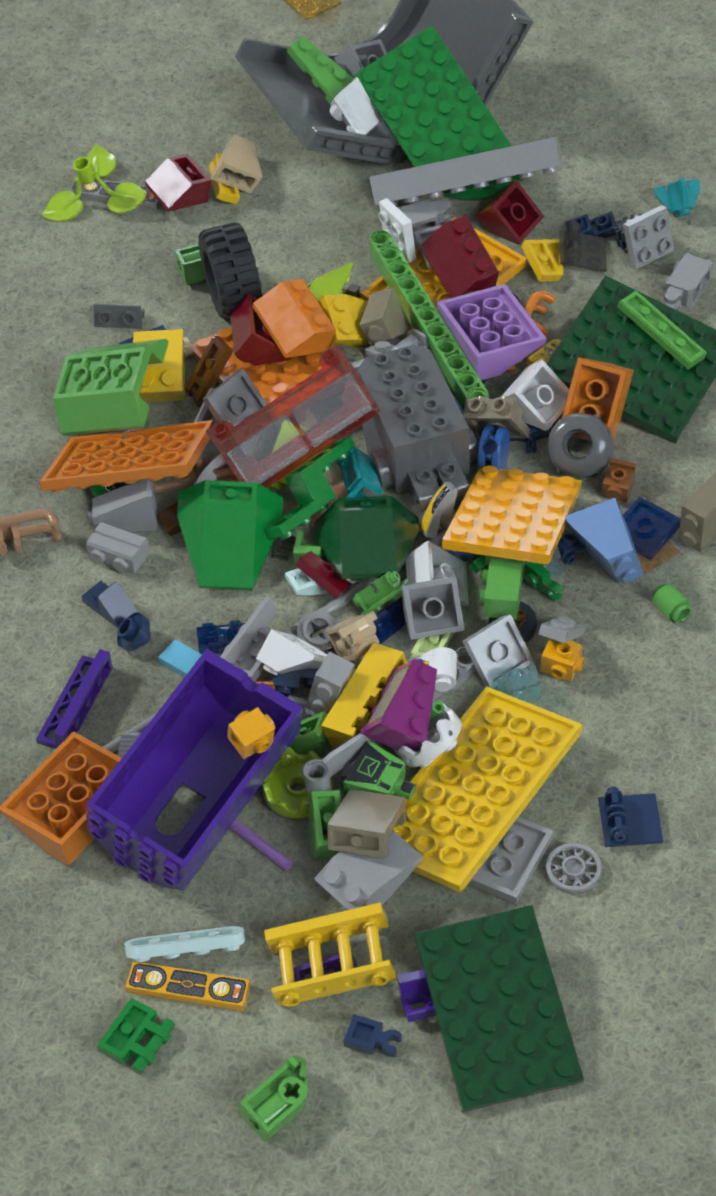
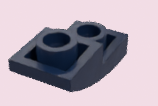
M612 211L591 220L585 214L565 222L570 240L574 242L615 235L614 224L616 220Z
M318 669L288 672L273 678L271 682L274 683L276 691L289 697L292 693L298 692L299 683L311 689Z

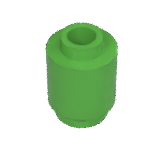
M662 584L655 589L652 602L670 621L674 620L676 623H681L688 618L692 612L690 602L673 584Z

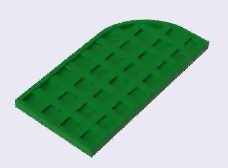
M433 25L355 73V77H358L372 104L413 167L512 146ZM518 174L512 176V181L497 184L495 179L489 181V186L474 189L473 184L466 186V191L451 194L450 189L443 190V194L457 200H488L499 188L515 180L521 183L527 178L520 179Z

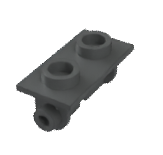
M93 304L94 327L142 329V318L145 316V310L141 306Z

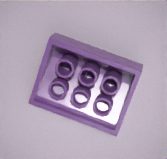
M506 284L437 302V311L480 380L501 375L546 343L547 338Z

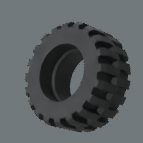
M236 222L204 229L198 235L199 252L208 290L219 317L225 320L231 319V312L247 293L257 299L262 297L261 282L251 245L243 226Z

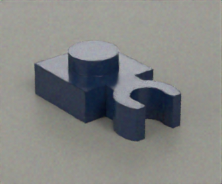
M353 1015L343 1040L344 1047L371 1055L374 1054L376 1048H380L385 1055L395 1057L397 1054L396 1047L388 1045V1042L396 1041L401 1043L402 1034L397 1030L383 1032L382 1022Z

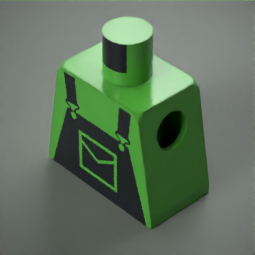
M367 740L344 780L343 797L345 798L348 791L353 789L392 796L397 795L405 797L410 801L415 793L416 784L404 780L406 772L404 761Z

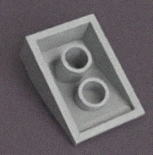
M392 830L388 837V854L385 859L339 852L314 879L348 910L379 902L383 906L424 857Z

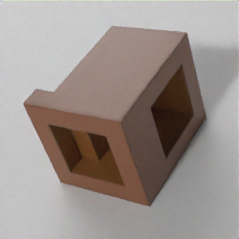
M611 458L602 483V497L608 499L615 498L616 501L627 502L635 482L636 463Z

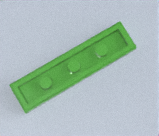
M634 291L619 301L617 307L687 369H690L705 358L707 352L639 292Z

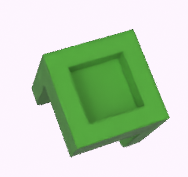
M298 530L293 551L294 565L302 556L310 551L323 560L324 553L317 543H304L303 530Z

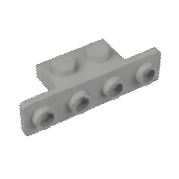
M267 596L261 604L257 605L254 613L241 626L238 634L225 647L223 654L220 656L248 673V676L254 682L264 671V663L257 660L256 657L270 633L266 629L277 615L272 598Z

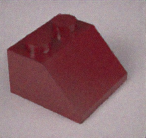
M517 180L499 188L475 214L487 232L517 245L545 217Z

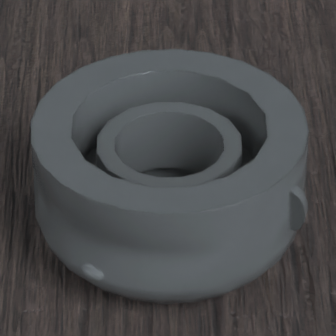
M573 413L565 416L554 425L549 434L547 444L550 460L557 468L556 470L559 475L564 473L575 478H589L601 473L609 465L614 453V438L609 427L600 420L601 415L595 414L593 416L586 413ZM579 433L587 434L592 442L590 453L582 458L574 457L569 449L571 439Z

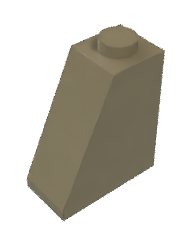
M393 287L370 294L360 322V327L369 345L395 338L412 330V326Z

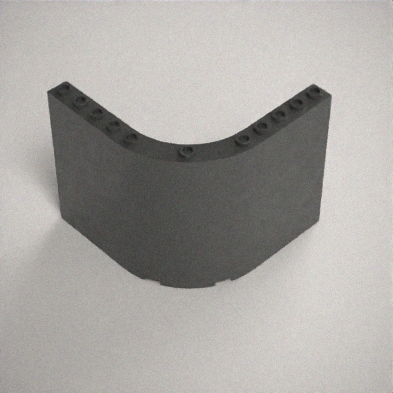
M400 0L387 22L363 43L381 39L388 53L433 25L486 106L534 21L515 0ZM249 38L243 39L235 58L306 150L386 164L403 163V159L408 158L383 119L366 135L348 132L345 122L338 121L331 115V105L325 99L326 94L320 87H315L309 73H304L287 53L289 47ZM342 52L330 53L325 55H327L330 59L336 62L334 58Z

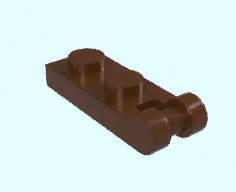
M219 336L212 337L185 386V391L190 397H194L193 401L198 407L202 406L204 402L202 399L206 397L209 389L214 387L233 353L232 349Z

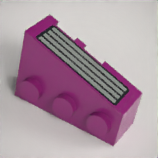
M413 659L396 668L381 694L382 697L378 705L373 708L372 716L367 725L362 728L360 734L397 751L401 746H407L413 751L420 748L422 743L427 741L437 669L417 659Z

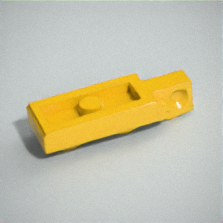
M216 153L215 158L209 164L211 175L221 156L220 153ZM212 180L216 198L236 205L240 200L239 190Z

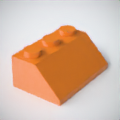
M303 279L280 282L253 303V309L285 358L328 352L336 329Z
M578 358L562 418L573 413H586L593 416L599 414L601 415L600 420L612 432L615 442L634 370L611 363ZM579 433L574 436L591 442L590 437L585 433Z

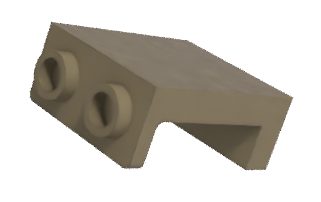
M350 789L327 824L328 850L385 859L388 854V837L396 824L403 825L406 821V798Z

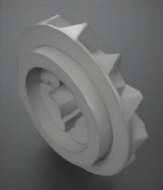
M321 611L310 612L299 621L297 636L322 652L328 649L332 650L333 645L325 630L338 624V622L328 613ZM313 628L317 630L325 629L322 635L323 638L320 636H313L311 638L314 632Z

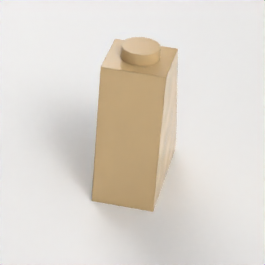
M234 135L223 150L211 175V179L252 193L262 179L254 142Z

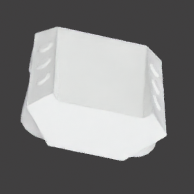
M358 77L341 90L330 104L331 115L338 121H344L348 132L366 135L382 120Z

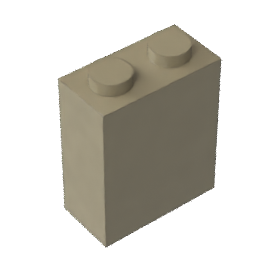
M716 472L682 505L679 540L685 546L694 548L699 552L716 537Z

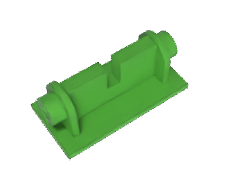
M388 571L374 581L373 584L378 588V591L369 584L355 594L353 602L357 607L361 606L364 609L361 615H366L371 611H374L376 614L385 606V602L389 600L394 602L402 596V585H406L408 579L400 582V576L396 571Z

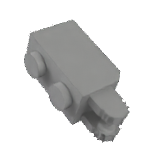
M425 199L398 207L411 219L413 232L443 225L451 221V213L448 212L451 210V202L445 199L435 202Z
M687 253L681 261H677L673 268V273L671 276H667L663 283L662 289L665 290V305L679 311L681 306H693L711 279L713 262Z

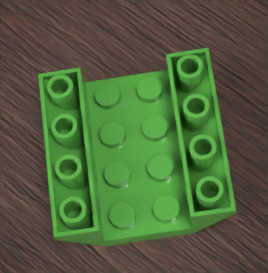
M167 339L91 347L67 355L53 397L61 434L76 435L144 428L150 406L139 396L148 364L163 363L169 341Z

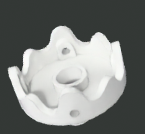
M444 703V712L429 722L427 741H424L420 748L414 751L407 746H401L398 751L394 749L406 766L425 768L442 753L448 752L456 746V739L461 732L462 722L455 712Z

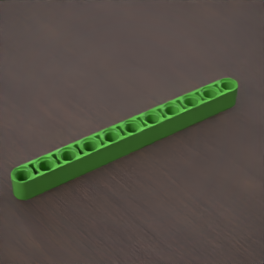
M385 230L372 232L369 237L372 261L388 287H393L413 328L427 336L430 344L428 349L431 350L448 386L462 409H465L466 399L478 396L489 398L487 389L391 235Z

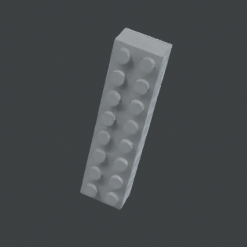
M553 137L375 175L369 178L375 205L386 198L394 205H398L397 200L404 199L405 203L421 200L420 195L427 194V198L444 195L443 190L450 189L451 194L466 191V186L473 184L475 189L489 186L490 180L496 179L497 184L512 181V176L518 174L520 179L535 176V171L543 170V174L558 171V166L563 164L558 138Z

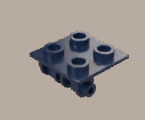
M613 786L607 789L605 797H598L605 847L663 843L655 793L622 796V792Z

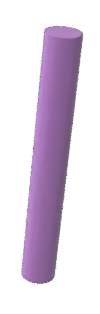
M237 819L231 825L230 829L284 871L287 872L293 866L292 861Z

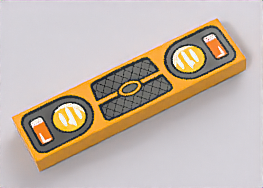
M133 961L125 988L127 993L244 1011L251 984L249 979Z

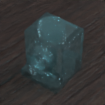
M530 662L528 668H516L503 672V679L497 680L498 690L502 693L525 702L540 700L541 683L534 662Z

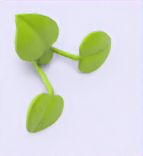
M96 143L87 157H80L73 163V168L77 174V177L74 178L77 189L76 195L72 191L57 193L50 199L41 215L43 218L55 222H64L75 218L83 209V203L79 200L81 197V182L91 184L97 180L104 190L111 195L107 205L110 211L116 214L132 211L143 203L146 196L142 188L130 182L119 184L115 192L109 189L101 178L107 177L114 171L117 164L116 159L111 153Z

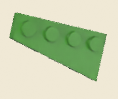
M304 36L288 48L287 53L304 73H309L313 79L312 83L316 88L320 87L326 94L325 99L329 104H331L341 90L355 79Z

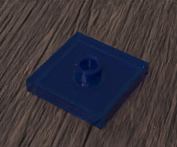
M641 496L623 514L636 552L650 561L680 528V517Z

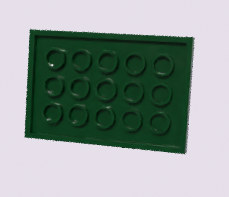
M532 905L415 933L416 945L462 1113L584 1082Z

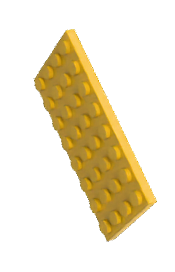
M486 686L461 717L462 729L456 739V746L452 750L442 753L427 767L421 768L410 781L416 784V790L410 801L406 799V821L403 825L396 824L393 831L424 857L412 872L461 893L582 734L583 727L581 723Z

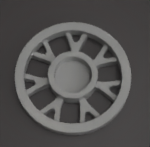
M578 843L564 844L550 853L546 862L547 877L556 888L564 892H585L599 881L601 861L598 855L585 845ZM573 850L574 856L566 858L564 851ZM584 853L590 856L586 862L580 858ZM556 858L562 861V866L553 864V859ZM587 867H597L596 873L585 872V869ZM562 872L564 876L556 879L553 876L554 873ZM585 877L589 882L583 885L579 879ZM567 879L574 880V886L565 885Z

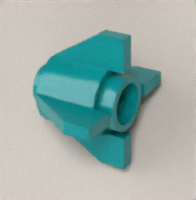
M685 177L677 182L668 184L667 189L666 185L654 187L653 190L655 198L663 206L667 207L671 214L682 217L691 214L690 210L695 207L701 186L699 179L689 180L686 184Z

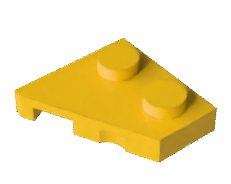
M563 239L524 240L521 248L539 282L560 281L563 276Z

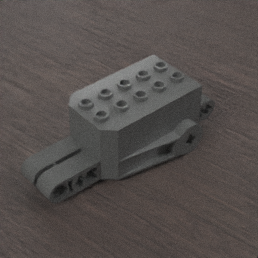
M397 337L386 340L394 346L400 342ZM372 345L350 349V363L364 359L357 369L360 414L367 453L375 466L381 488L393 486L396 494L406 491L410 492L420 513L426 510L434 494L446 481L451 482L458 490L455 503L463 501L469 489L465 475L470 474V465L478 463V444L431 350L417 345H410L366 357L365 349Z

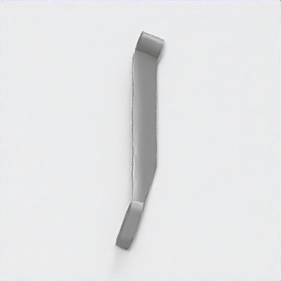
M465 646L455 651L457 653V679L455 687L445 692L434 689L432 702L444 693L457 690L477 670L473 662L470 664L459 662L460 658L469 656ZM359 733L330 752L323 760L313 759L308 761L303 767L306 791L310 795L311 791L330 790V777L354 762L367 740L375 745H379L380 742Z

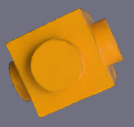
M257 707L250 712H242L232 723L228 724L227 738L241 757L246 759L256 752L262 753L272 745L275 725L270 716L267 714L263 715Z

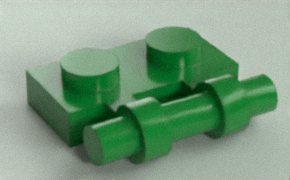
M131 998L97 1044L98 1051L123 1065L132 1055L137 1059L131 1068L136 1073L142 1074L146 1066H151L156 1059L155 1054L162 1044L165 1045L171 1038L170 1032L175 1027V1023L169 1018H165L161 1025L154 1023L158 1017L157 1011ZM145 1034L152 1036L145 1047L139 1045Z

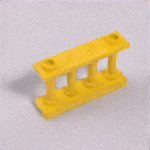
M381 902L264 930L265 940L273 954L279 953L283 985L271 988L279 1007H293L300 1002L372 985L382 986L389 981L397 980L396 972L390 960L383 961L378 931L388 928L389 924ZM366 933L371 964L353 968L349 938ZM337 940L342 971L324 975L320 945ZM308 947L312 978L295 982L291 952Z

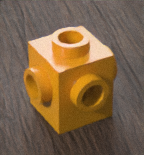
M549 639L541 656L540 672L549 674L556 679L572 682L575 673H581L585 663V657H582L583 645L577 644L573 640L562 643Z

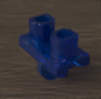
M236 620L230 621L227 625L204 623L202 627H196L199 653L203 654L206 649H209L213 653H220L221 656L225 647L232 642L241 626L245 623Z

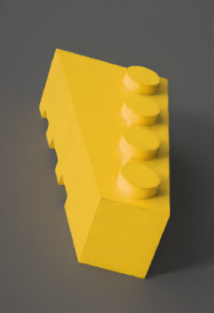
M374 642L370 649L365 652L358 668L321 725L332 749L335 750L358 735L362 728L367 725L372 716L371 712L378 705L382 697L381 694L394 670L408 663L404 652Z

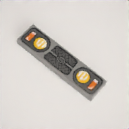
M74 180L69 191L74 192L76 195L77 189ZM97 180L91 184L81 182L80 198L108 202L111 195L104 190ZM102 180L114 192L116 187L121 184L120 182ZM138 185L146 196L143 203L138 207L157 210L160 204L157 198L146 186Z

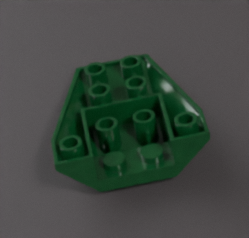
M392 496L338 498L314 522V540L321 547V550L342 580L350 579L357 581L363 578H380L388 571L399 573L420 535L418 517Z

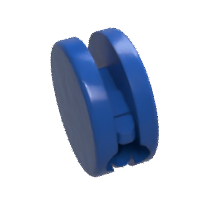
M486 425L484 427L478 447V468L491 466L492 464L498 470H505L510 448V433L507 427H499L497 432L493 425Z

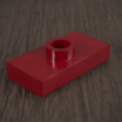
M312 551L302 556L295 564L296 567L336 599L344 594L352 585L346 579L342 580L330 563L324 562Z

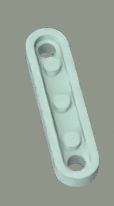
M229 926L134 938L125 942L126 957L136 962H145L150 960L151 957L163 956L165 959H171L180 956V953L192 952L194 955H203L213 949L222 948L223 951H234L239 949L240 945L245 942L244 929L239 926Z

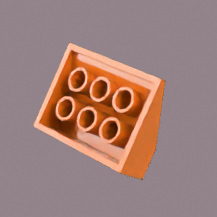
M73 731L0 806V813L47 854L69 866L95 839L87 830L86 804L122 758Z

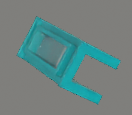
M354 446L347 451L349 455L346 458L336 462V465L340 467L348 493L346 498L365 497L364 486L380 496L383 491L375 466L369 455Z

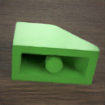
M340 790L310 792L308 836L312 859L333 858L339 853V851L328 850L327 824L341 804Z

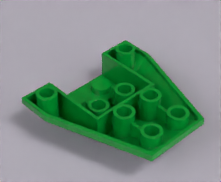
M204 480L178 492L177 519L199 588L253 591L275 538L268 539L264 530L282 518L283 497L259 483Z

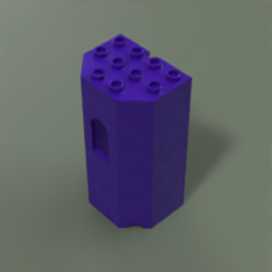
M206 649L86 804V822L89 834L104 847L119 866L123 868L128 866L133 869L143 881L147 883L153 882L161 887L184 891L300 733L303 707L263 682L260 684L250 679L248 673ZM258 707L263 715L267 714L270 716L275 725L273 742L266 751L262 753L256 752L243 759L227 738L228 724L232 723L242 712H250ZM182 785L204 798L201 805L179 833L170 836L158 831L155 824L156 819Z

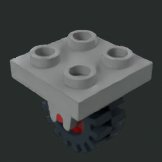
M661 205L649 212L639 213L636 216L632 214L629 218L623 217V220H618L614 224L617 246L623 250L627 248L630 265L634 269H638L675 251L668 210L665 206Z

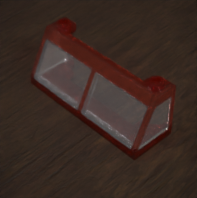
M335 344L321 355L319 364L322 369L236 426L229 421H221L206 430L239 482L259 483L267 488L381 412L338 344Z

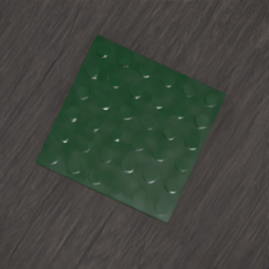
M605 275L546 364L569 390L578 358L611 363L634 370L621 417L676 444L716 378V329L639 292L707 352L703 360L687 369L617 307L619 301L637 290Z

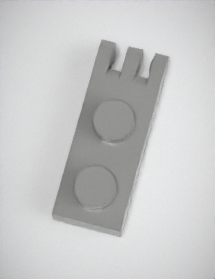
M559 616L542 623L539 635L566 643L582 636L586 630V625H577L575 620Z

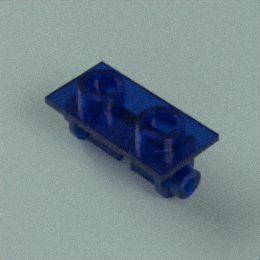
M402 596L376 616L377 620L373 621L376 626L375 634L380 645L406 624Z

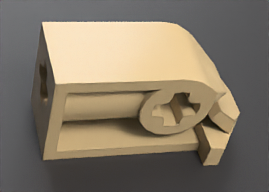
M374 611L366 615L347 618L325 630L339 657L348 661L356 660L370 649L373 642L379 644L375 634L376 626L373 622L377 620Z

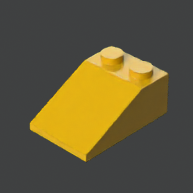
M347 294L324 295L318 301L336 329L328 352L324 353L349 352L350 349L369 345L360 327L368 301Z
M183 329L134 332L133 343L167 339L169 341L163 363L148 364L139 396L145 402L185 400Z

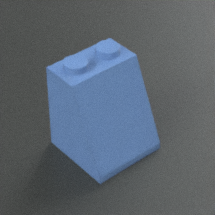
M615 498L564 516L572 534L585 546L584 551L618 583H628L644 575L628 526Z

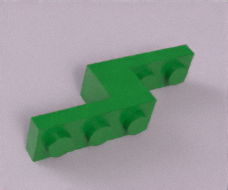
M351 436L334 441L284 477L299 505L264 530L268 539L280 537L283 540L295 533L294 528L309 523L314 513L319 514L330 507L328 503L335 499L336 495L328 483L324 472L332 468V462H338L349 455L347 451L356 446Z

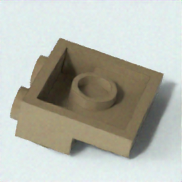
M483 396L466 399L463 417L480 436L486 425H493L496 432L499 427H507L510 438H529L530 428L521 419L523 409L515 399L507 396L495 399Z

